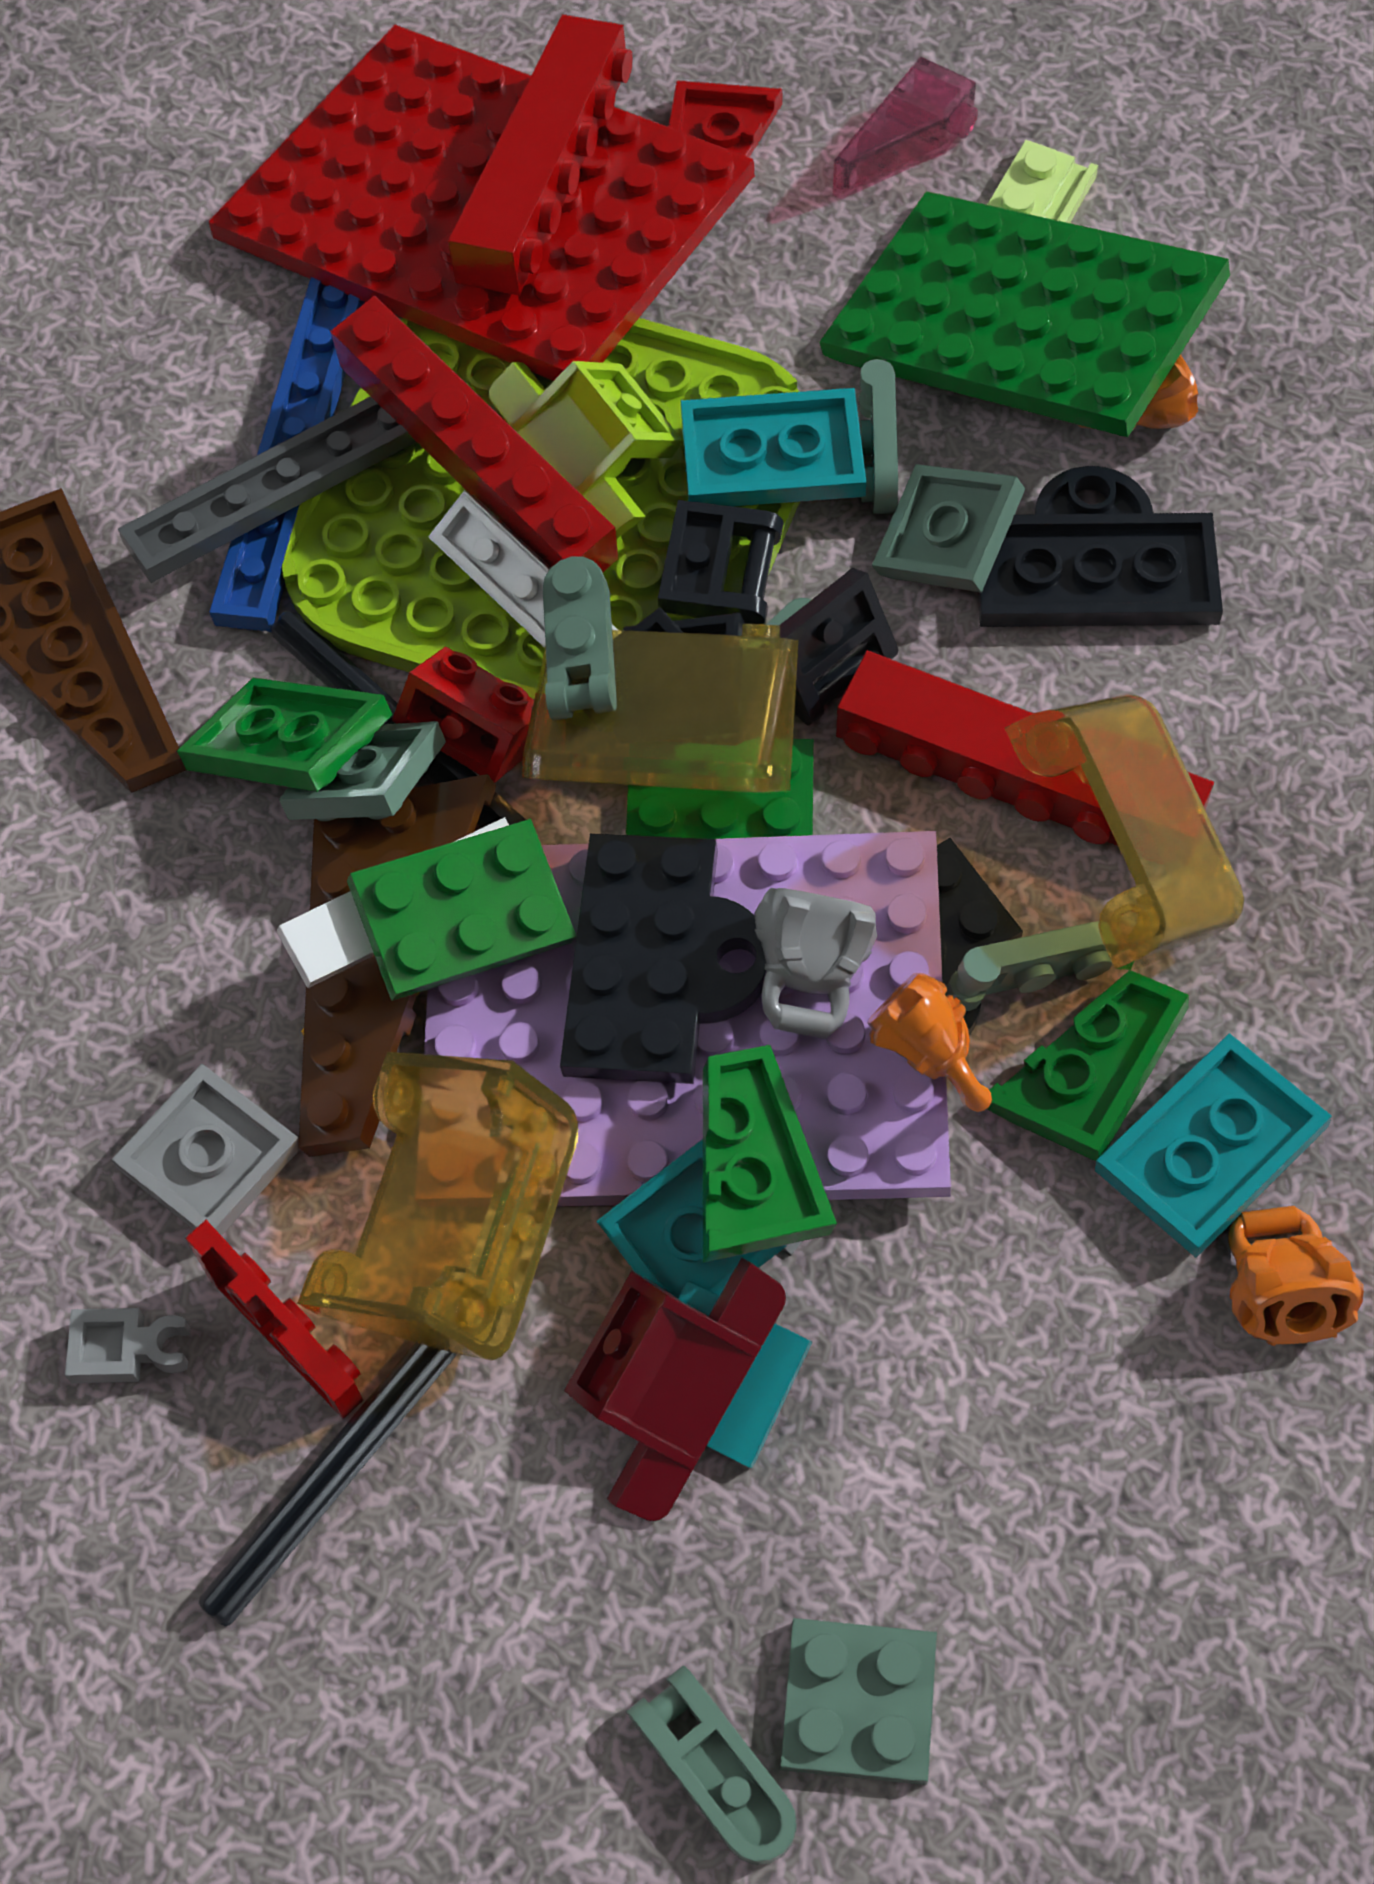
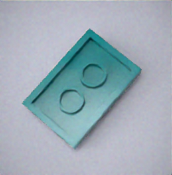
M855 388L680 400L689 501L724 506H745L866 497L867 482Z
M1229 1033L1096 1160L1095 1172L1191 1255L1197 1258L1329 1127L1332 1115Z

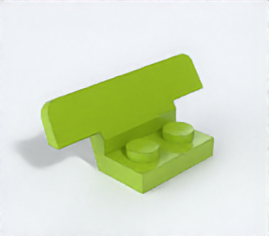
M572 361L552 384L545 389L526 364L523 362H512L491 384L489 389L490 401L507 423L615 526L616 539L646 517L617 481L616 477L623 472L631 458L672 459L683 440L622 364Z

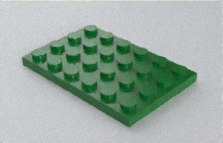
M926 191L819 343L823 355L841 363L862 368L870 360H885L893 366L895 377L1128 438L1229 279V259Z

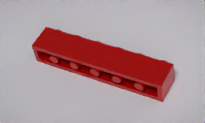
M561 15L448 239L455 282L457 284L520 296L530 273L535 274L538 271L542 260L543 245L548 235L555 234L559 227L562 205L567 195H573L577 189L580 168L585 157H591L595 151L598 130L603 120H609L612 116L615 94L620 84L627 83L630 78L633 55L630 49H626L623 24Z
M375 295L330 331L340 367L378 405L390 414L399 425L404 427L409 435L467 492L475 495L549 566L552 567L560 560L569 557H585L593 560L604 572L619 559L615 526Z
M868 650L837 708L836 737L843 739L845 744L855 752L863 755H873L877 752L900 761L901 765L914 775L930 777L934 774L957 783L961 791L973 798L988 799L991 796L1014 805L1015 809L1022 816L1030 820L1044 822L1050 819L1073 828L1078 837L1089 843L1105 844L1109 842L1130 850L1137 860L1152 867L1168 865L1180 870L1205 813L1214 786V781Z

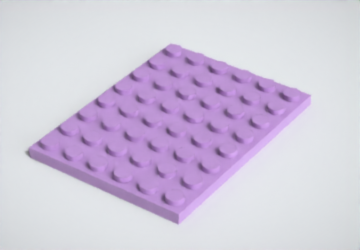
M936 831L716 839L718 855L713 896L735 901L754 915L759 903H761L765 893L770 888L798 890L871 906L875 912L877 938L871 949V955L861 963L850 980L849 1007L843 1025L829 1037L823 1039L774 1029L764 1013L761 994L752 1006L734 1018L717 1023L700 1024L694 1084L563 1077L560 1069V1060L576 938L570 944L428 989L416 1184V1203L419 1208H523L618 1205L703 1139V1067L708 1056L771 1045L828 1200L951 1197L946 1077H938L934 1080L924 1074H920L907 1063L908 1060L894 1051L871 1044L869 1033L872 1028L868 1024V1020L873 1013L913 973H924L938 981H942ZM588 844L541 845L577 936ZM736 949L726 953L720 960L719 965L728 972L740 973L748 970L754 964L756 958L746 950ZM784 986L779 995L778 1002L782 1004L828 1013L831 1011L827 994L806 993Z

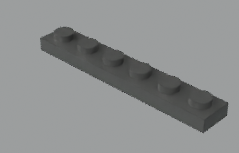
M368 397L118 528V531L127 550L150 583H153L413 445L416 441L377 402Z

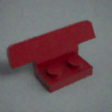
M741 1257L709 1316L683 1303L651 1280L631 1270L564 1389V1392L598 1420L638 1441L610 1491L607 1500L615 1507L647 1521L660 1520L667 1516L785 1306L786 1294L783 1286L743 1257Z

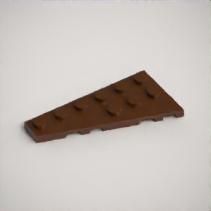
M62 488L1 511L0 663L131 793L186 771L187 769L177 753L179 746Z
M488 774L415 787L403 801L401 808L393 816L383 819H370L369 817L336 818L330 821L314 819L310 910L350 892L347 879L352 872L449 844L475 832L483 805L490 806L497 787ZM375 956L310 988L306 987L298 1148L308 1157L369 1149L371 1147L395 1078L391 1071L393 1061L402 1036H409L417 1015L412 1010L417 993L391 1001Z

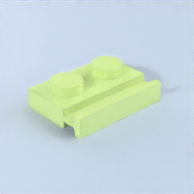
M1025 140L987 205L1070 223L1096 179L1098 165L1090 163L1088 168L1075 163L1076 157Z

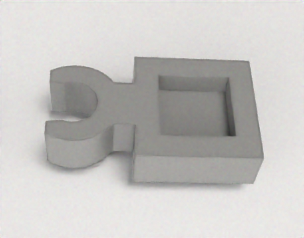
M139 1308L71 1309L65 1376L71 1384L139 1382L141 1363H153L159 1370L166 1373L185 1371L188 1369V1360L185 1355L178 1352L164 1353L162 1352L164 1342L171 1336L190 1335L191 1327L185 1318L177 1315L163 1316L155 1320L149 1327H144L145 1316Z

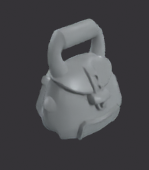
M770 888L755 911L756 929H754L757 938L761 942L767 962L764 966L767 973L762 987L764 1013L776 1030L826 1039L843 1025L849 1007L850 980L861 963L867 960L872 953L871 949L877 938L875 912L871 906L848 900L786 888ZM784 986L806 993L827 994L831 1011L828 1013L782 1004L778 1002L779 995Z

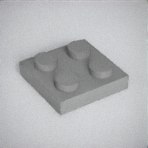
M201 1063L111 1160L120 1172L193 1230L207 1219L222 1236L300 1149L298 1148L299 1138Z

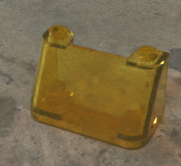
M742 624V636L612 630L617 698L616 710L598 714L594 712L593 708L573 711L572 718L552 721L550 718L545 697V685L548 683L545 645L523 751L522 778L738 792L790 791L798 640L780 638V626ZM589 677L572 680V685L589 683Z
M1125 694L1044 710L1005 727L1015 752L1025 768L1039 776L1055 777L1074 771L1083 783L1090 784L1135 881V887L1117 894L1106 903L1100 913L1098 927L1101 939L1115 969L1138 970L1216 935L1237 922L1244 907L1245 899L1242 887L1165 722L1151 702L1141 696Z
M387 1052L373 1089L372 1098L378 1119L385 1127L396 1133L397 1136L355 1255L351 1252L336 1249L322 1252L314 1260L308 1271L297 1304L325 1318L468 1357L496 1360L509 1350L515 1337L576 1149L578 1121L575 1112L565 1100L512 1060Z

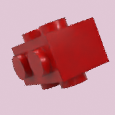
M445 646L409 672L392 721L396 724L438 721L446 740L440 751L479 775L488 774L495 783L528 754L547 707L530 698L521 687L504 682L482 669L470 656L453 651Z

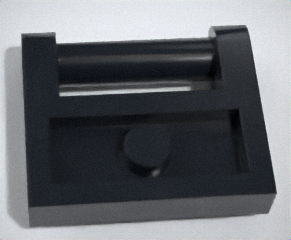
M678 500L658 594V608L661 607L665 613L695 617L740 613L746 624V630L761 629L766 623L768 604L764 600L773 546L780 542L784 524L783 519L779 515L765 510ZM734 536L747 537L750 540L741 593L724 591Z
M851 568L764 637V641L789 694L787 705L807 726L824 714V706L849 686L867 650L889 659H893L898 655L899 651L868 573L855 568ZM861 643L862 646L813 684L815 679Z

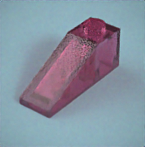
M921 56L834 159L833 196L841 200L945 153L957 137L965 139L972 131L978 116V109L974 107L976 82Z

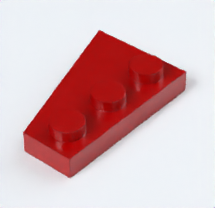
M677 80L669 127L750 157L782 106L783 89Z
M207 1219L185 1237L210 1282L342 1419L364 1401L354 1382L361 1375L355 1364L335 1344L327 1350L322 1347L311 1335V1332L316 1327L310 1318L290 1298L286 1299L283 1303L268 1287L271 1283L269 1277L248 1254L244 1252L240 1256Z

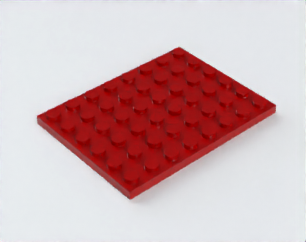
M395 24L208 223L212 237L218 241L309 279L311 277L321 281V284L331 285L344 291L347 295L351 294L360 298L361 301L367 302L375 295L397 316L509 363L523 362L533 373L554 381L572 361L604 362L755 177L754 159L614 107L611 118L609 120L604 119L598 130L597 144L593 155L584 159L580 168L579 182L575 193L567 195L562 205L561 219L556 233L549 234L543 245L540 267L535 274L530 273L520 296L457 284L455 282L448 239L531 75Z

